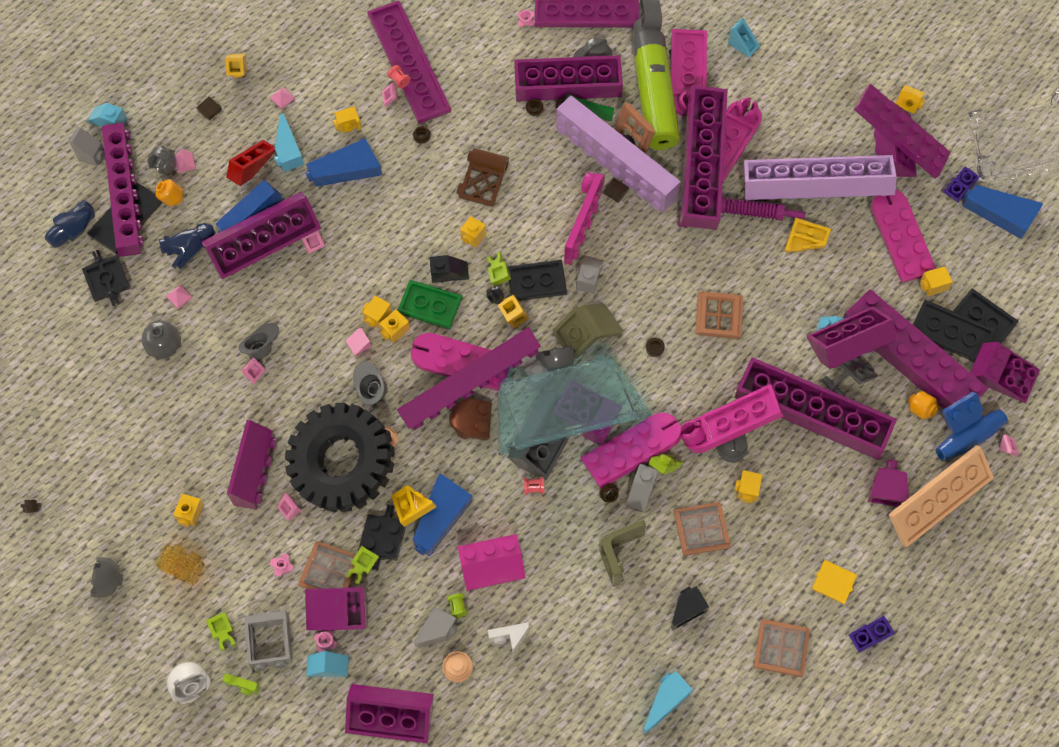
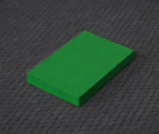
M409 280L397 311L403 316L450 330L463 295Z

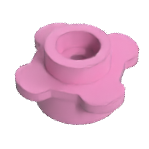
M530 10L519 12L518 25L520 27L525 25L533 26L535 24V13Z
M282 554L281 557L273 558L270 561V565L275 570L274 574L278 577L293 570L288 554Z
M332 630L317 633L314 636L318 644V652L328 649L334 650L337 647Z

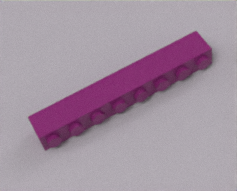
M528 327L404 404L397 411L408 429L413 427L416 430L424 425L423 420L428 417L432 420L441 414L439 410L444 407L447 410L457 404L456 400L460 397L466 399L474 394L472 390L479 386L482 389L490 384L489 379L495 376L498 379L506 374L505 369L512 366L514 369L522 364L523 361L521 359L527 355L531 358L538 354V349L541 345Z

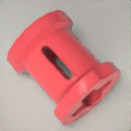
M398 65L393 66L387 73V76L397 83L399 89L406 87L411 80V77L405 75Z
M543 476L540 479H527V477H524L525 495L536 492L544 494Z

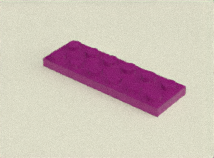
M535 0V27L633 28V24L639 19V0Z
M869 84L863 91L854 111L934 179L940 176L951 152L872 84Z

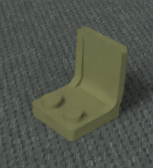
M603 303L575 307L553 329V334L563 348L564 346L573 345L575 359L579 358L596 340L603 337L619 336L623 332L612 313Z
M644 520L617 530L600 540L599 552L612 587L621 584L622 573H624L621 561H617L613 548L643 537L646 529Z

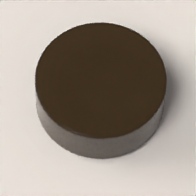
M651 338L647 341L646 352L648 355L659 357L664 353L665 344L660 338Z

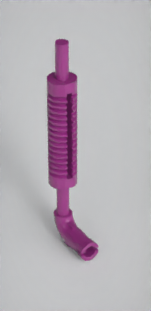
M722 197L721 213L726 212L727 214L733 213L734 215L740 214L741 216L747 215L748 217H753L754 215V217L758 218L761 216V218L765 217L767 219L768 217V219L772 218V220L775 218V220L783 221L784 217L805 219L806 212L785 209L784 204L776 205V203H770L769 205V202H763L762 204L761 201L760 203L758 201L755 203V201L752 202L751 200L748 202V200L745 201L744 199L741 201V199L738 200L736 198L734 200V198L727 199V197ZM680 206V207H679L680 213H679V219H678L677 225H678L679 227H682V226H680V214H681V206Z

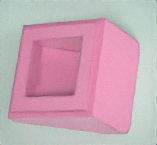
M319 231L301 239L309 254L325 247Z
M362 328L357 329L345 340L354 356L371 348V343Z

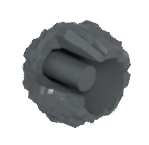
M164 146L157 147L148 155L147 163L149 164V169L157 168L159 170L158 173L170 175L176 168L175 154L171 149H167Z

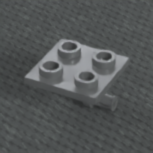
M858 356L855 360L840 364V367L845 371L835 383L828 376H825L821 382L828 390L845 396L846 394L838 387L849 375L859 385L876 379L878 375L874 372L875 370L872 366L866 364L861 359V356Z

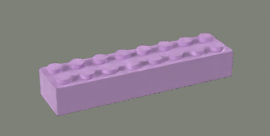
M570 96L556 109L557 131L561 135H566L572 144L581 147L587 156L595 158L601 167L605 166L610 170L612 176L620 178L629 189L635 190L641 199H646L650 202L655 210H660L664 213L678 199L680 181L573 96Z
M893 155L744 160L745 200L895 195L897 176Z

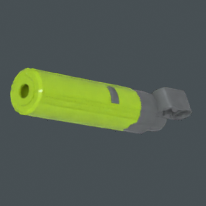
M640 0V19L636 20L633 24L634 37L632 38V47L642 116L655 130L649 148L659 151L667 150L680 142V132L664 34L660 32L662 27L660 0Z

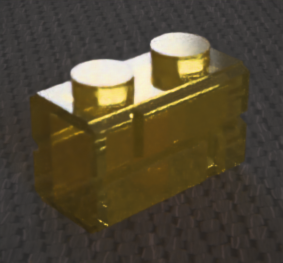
M167 544L156 561L155 566L158 570L194 586L205 567L202 557L194 552L191 555L185 553V549L177 544H174V546Z

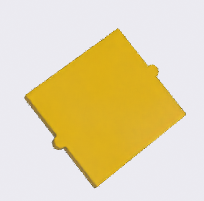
M824 560L820 571L816 573L817 578L812 590L845 604L849 593L853 591L852 586L857 574Z

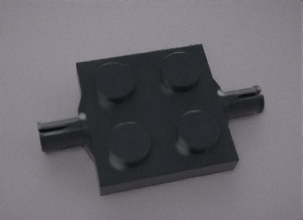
M96 250V253L93 251L92 255L95 262L82 268L93 300L97 302L110 298L112 306L119 305L120 302L117 294L130 289L119 257L115 255L102 259L99 250Z
M387 505L384 516L367 515L358 551L363 546L379 556V559L372 568L373 571H379L381 560L390 559L398 561L406 526L404 527L400 520L392 517L395 508L393 505Z

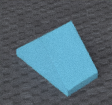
M741 18L730 30L728 44L750 57L760 47V44L744 18Z
M328 651L308 655L306 676L348 677L349 656Z

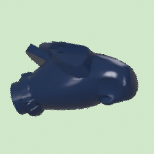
M82 200L69 211L53 218L54 225L46 232L45 240L54 248L64 245L69 240L72 242L84 232L87 223L95 217L92 205Z
M209 223L198 224L196 228L182 231L171 237L163 236L164 239H159L161 253H167V256L172 254L179 255L171 267L176 269L178 266L181 270L202 250L204 246L201 242L215 235L214 228Z

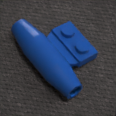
M971 392L942 410L947 427L953 433L935 449L937 456L942 461H947L967 453L976 445L978 446L991 438L1008 422L1006 414L998 409L982 416L983 407L977 393Z

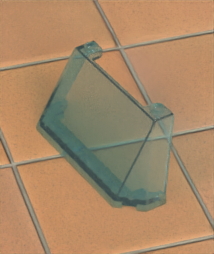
M605 354L594 357L595 360L516 380L513 377L506 378L498 385L499 456L509 454V449L511 448L519 451L622 423L647 419L652 414L613 357H606Z

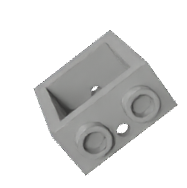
M285 610L244 616L248 665L251 669L263 671L269 666L284 668L287 667V664L293 663L289 618ZM282 624L285 656L256 660L253 628Z

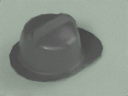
M595 37L591 38L585 46L579 48L573 57L612 56V49L608 46L606 39Z
M275 323L262 325L239 344V351L247 354L250 359L254 357L256 360L268 356L271 352L272 341L279 333V327Z
M364 361L359 363L353 372V383L361 401L366 405H373L378 401H384L388 387L385 380L381 377L378 368L371 362Z
M744 434L717 446L721 458L727 462L736 463L746 456L748 451L746 435Z

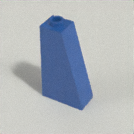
M366 138L307 163L308 171L305 172L309 182L313 181L315 187L382 175L381 166Z
M264 179L215 223L219 228L218 233L285 200L284 197Z
M975 185L972 191L968 190L963 197L966 200L963 205L964 208L1020 239L1023 238L1043 206L1041 202Z
M441 473L437 477L429 500L434 502L436 508L421 517L413 537L414 549L419 554H427L429 557L473 502L470 493Z

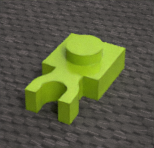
M500 251L496 253V260H493L491 256L487 257L488 262L492 265L488 268L491 283L494 286L511 280L508 266L503 261V255Z
M662 454L651 457L649 465L664 475L679 469L683 461L674 460L673 454L668 456Z
M361 546L351 562V565L355 567L345 577L350 579L351 575L356 574L358 579L355 581V584L359 585L362 581V574L364 572L366 574L370 573L379 556Z
M225 612L206 620L213 639H219V647L222 652L226 651L224 647L226 641H230L233 647L236 646L235 640L229 636L234 631Z
M225 673L222 680L225 682L224 684L240 689L239 692L246 696L258 695L261 688L258 683Z

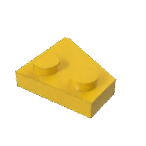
M795 218L784 252L825 248L831 228Z
M408 485L391 495L400 523L404 527L436 508L433 501L428 500Z

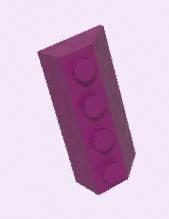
M894 103L897 107H899L903 112H905V113L911 118V114H910V113H908L906 110H904L903 108H901L900 106H898L896 103ZM874 128L876 155H893L897 177H916V162Z
M870 307L807 335V340L819 361L829 369L837 368L840 364L855 360L858 356L870 353L874 349L886 346L897 339L894 319L875 307Z
M246 420L227 495L233 506L257 510L258 504H261L263 500V493L261 491L263 485L266 486L268 474L266 472L267 468L272 465L273 456H271L272 449H276L277 438L273 430L251 420Z
M351 684L346 700L345 733L428 743L434 694Z

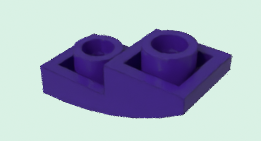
M965 166L943 193L959 203L966 192L979 180L980 176Z
M882 616L848 634V636L860 653L895 635V632L885 616Z

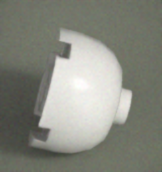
M186 662L177 665L170 672L166 685L174 702L177 700L180 704H186L199 698L200 695L196 694L203 689L207 691L211 681L202 666L194 662Z

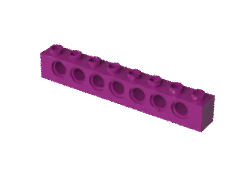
M124 123L102 125L116 249L119 257L142 254L141 247L144 246L143 236L139 235V231H142L141 221L137 220V215H140L139 205L135 204V200H138L137 190L133 189V185H136L135 174L131 172V170H134L133 159H130L129 156L132 155L131 144H128L127 141L131 140L129 129H125Z

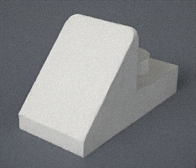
M527 622L488 630L490 643L494 642V644H503L506 642V639H510L512 653L514 654L529 632V624Z

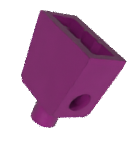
M887 460L886 468H878L869 493L868 502L898 507L909 499L907 473L897 470L898 462L896 460Z

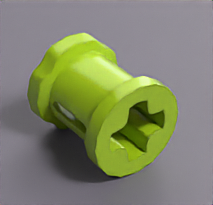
M457 593L447 597L452 612L450 615L455 618L468 615V610L465 609L464 593Z

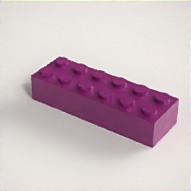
M621 55L514 60L516 102L529 101L531 99H538L540 101L559 100L560 98H566L567 94L580 99L622 97Z
M299 192L201 243L217 274L221 279H224L322 228L307 197L302 192Z

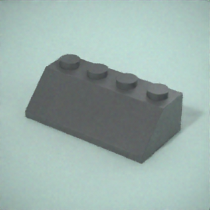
M542 393L507 456L519 468L538 477L543 476L544 480L548 479L574 431L573 428L553 414L561 399V396L557 393Z

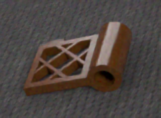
M474 148L468 153L467 161L469 166L463 184L459 183L456 194H459L461 199L494 207L503 177L508 168L509 157ZM472 170L480 172L482 177L473 181L470 177ZM492 175L499 177L498 181L491 186L486 179ZM484 180L488 187L478 191L475 184ZM473 186L476 193L471 196L465 195V190ZM490 190L493 196L491 201H487L481 195Z

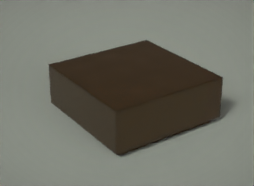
M210 97L206 98L196 107L197 111L209 121L222 110L221 106Z
M614 178L604 190V195L619 203L629 191V187Z

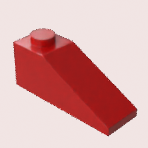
M262 140L230 159L226 178L239 186L247 183L276 152L275 147Z

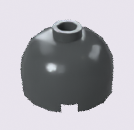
M154 321L142 333V345L146 353L156 359H165L174 355L181 344V336L176 327L166 321Z
M573 345L541 351L536 354V358L550 374H554V377L565 375V371L574 364L575 354Z
M96 557V562H99V564H94L91 581L93 588L90 591V597L105 598L111 596L116 591L117 586H122L123 574H120L119 566L112 559Z

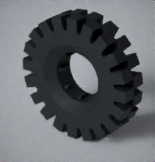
M335 403V407H332L330 404L321 406L320 413L313 410L306 415L308 418L306 423L300 421L295 427L299 431L297 436L290 435L288 444L292 448L285 451V460L289 462V465L285 466L287 476L292 478L290 483L299 492V495L320 509L323 508L330 512H336L337 510L349 512L352 511L354 506L360 509L368 505L366 502L368 498L374 500L380 494L378 488L380 486L385 488L390 480L386 475L387 472H393L394 463L391 461V457H395L394 447L390 444L393 440L381 421L358 405L351 404L349 406L346 403ZM339 440L354 441L356 443L354 446L359 450V458L355 468L345 476L338 477L334 475V477H330L326 473L328 470L324 468L323 463L327 449Z

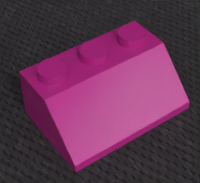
M517 534L458 546L466 591L526 578Z

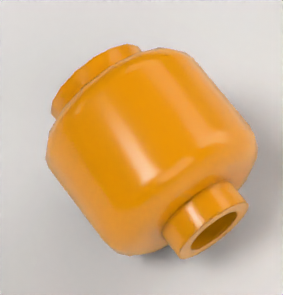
M167 179L157 184L156 198L167 206H176L183 199V189L174 181Z
M920 391L917 394L913 393L908 400V404H910L909 411L924 420L932 418L939 408L937 399L924 391Z

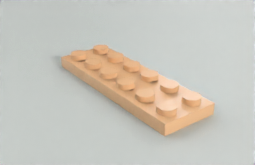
M977 445L888 514L903 546L908 547L994 478L982 447Z

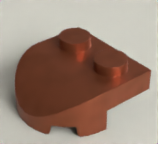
M472 398L461 401L450 413V427H453L458 433L457 436L462 439L470 437L488 440L490 438L492 402Z

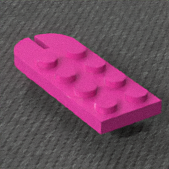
M672 29L671 80L676 113L686 116V102H688L691 86L706 87L707 30Z
M750 97L732 103L726 112L723 183L761 124L762 113L758 108L756 100L753 101L751 110L746 113L750 106Z
M588 172L583 178L581 191L587 195L565 245L564 263L572 265L573 260L578 259L580 253L579 246L580 244L583 245L586 240V229L590 230L593 219H591L592 215L597 214L599 208L598 201L605 182V175Z
M895 190V195L875 196L871 202V210L901 283L922 278L924 272L936 269L906 196L898 190Z
M424 333L419 335L413 342L411 360L421 370L449 377L485 355L491 349L434 333ZM510 367L505 369L507 373L498 379L495 376L489 379L490 384L484 388L503 392Z
M769 384L700 417L685 422L681 426V439L684 441V444L693 453H703L784 417L773 386Z
M657 413L580 458L601 489L603 485L613 483L637 469L640 464L644 465L649 462L651 457L661 455L676 446L682 436L681 427L676 418L671 414Z

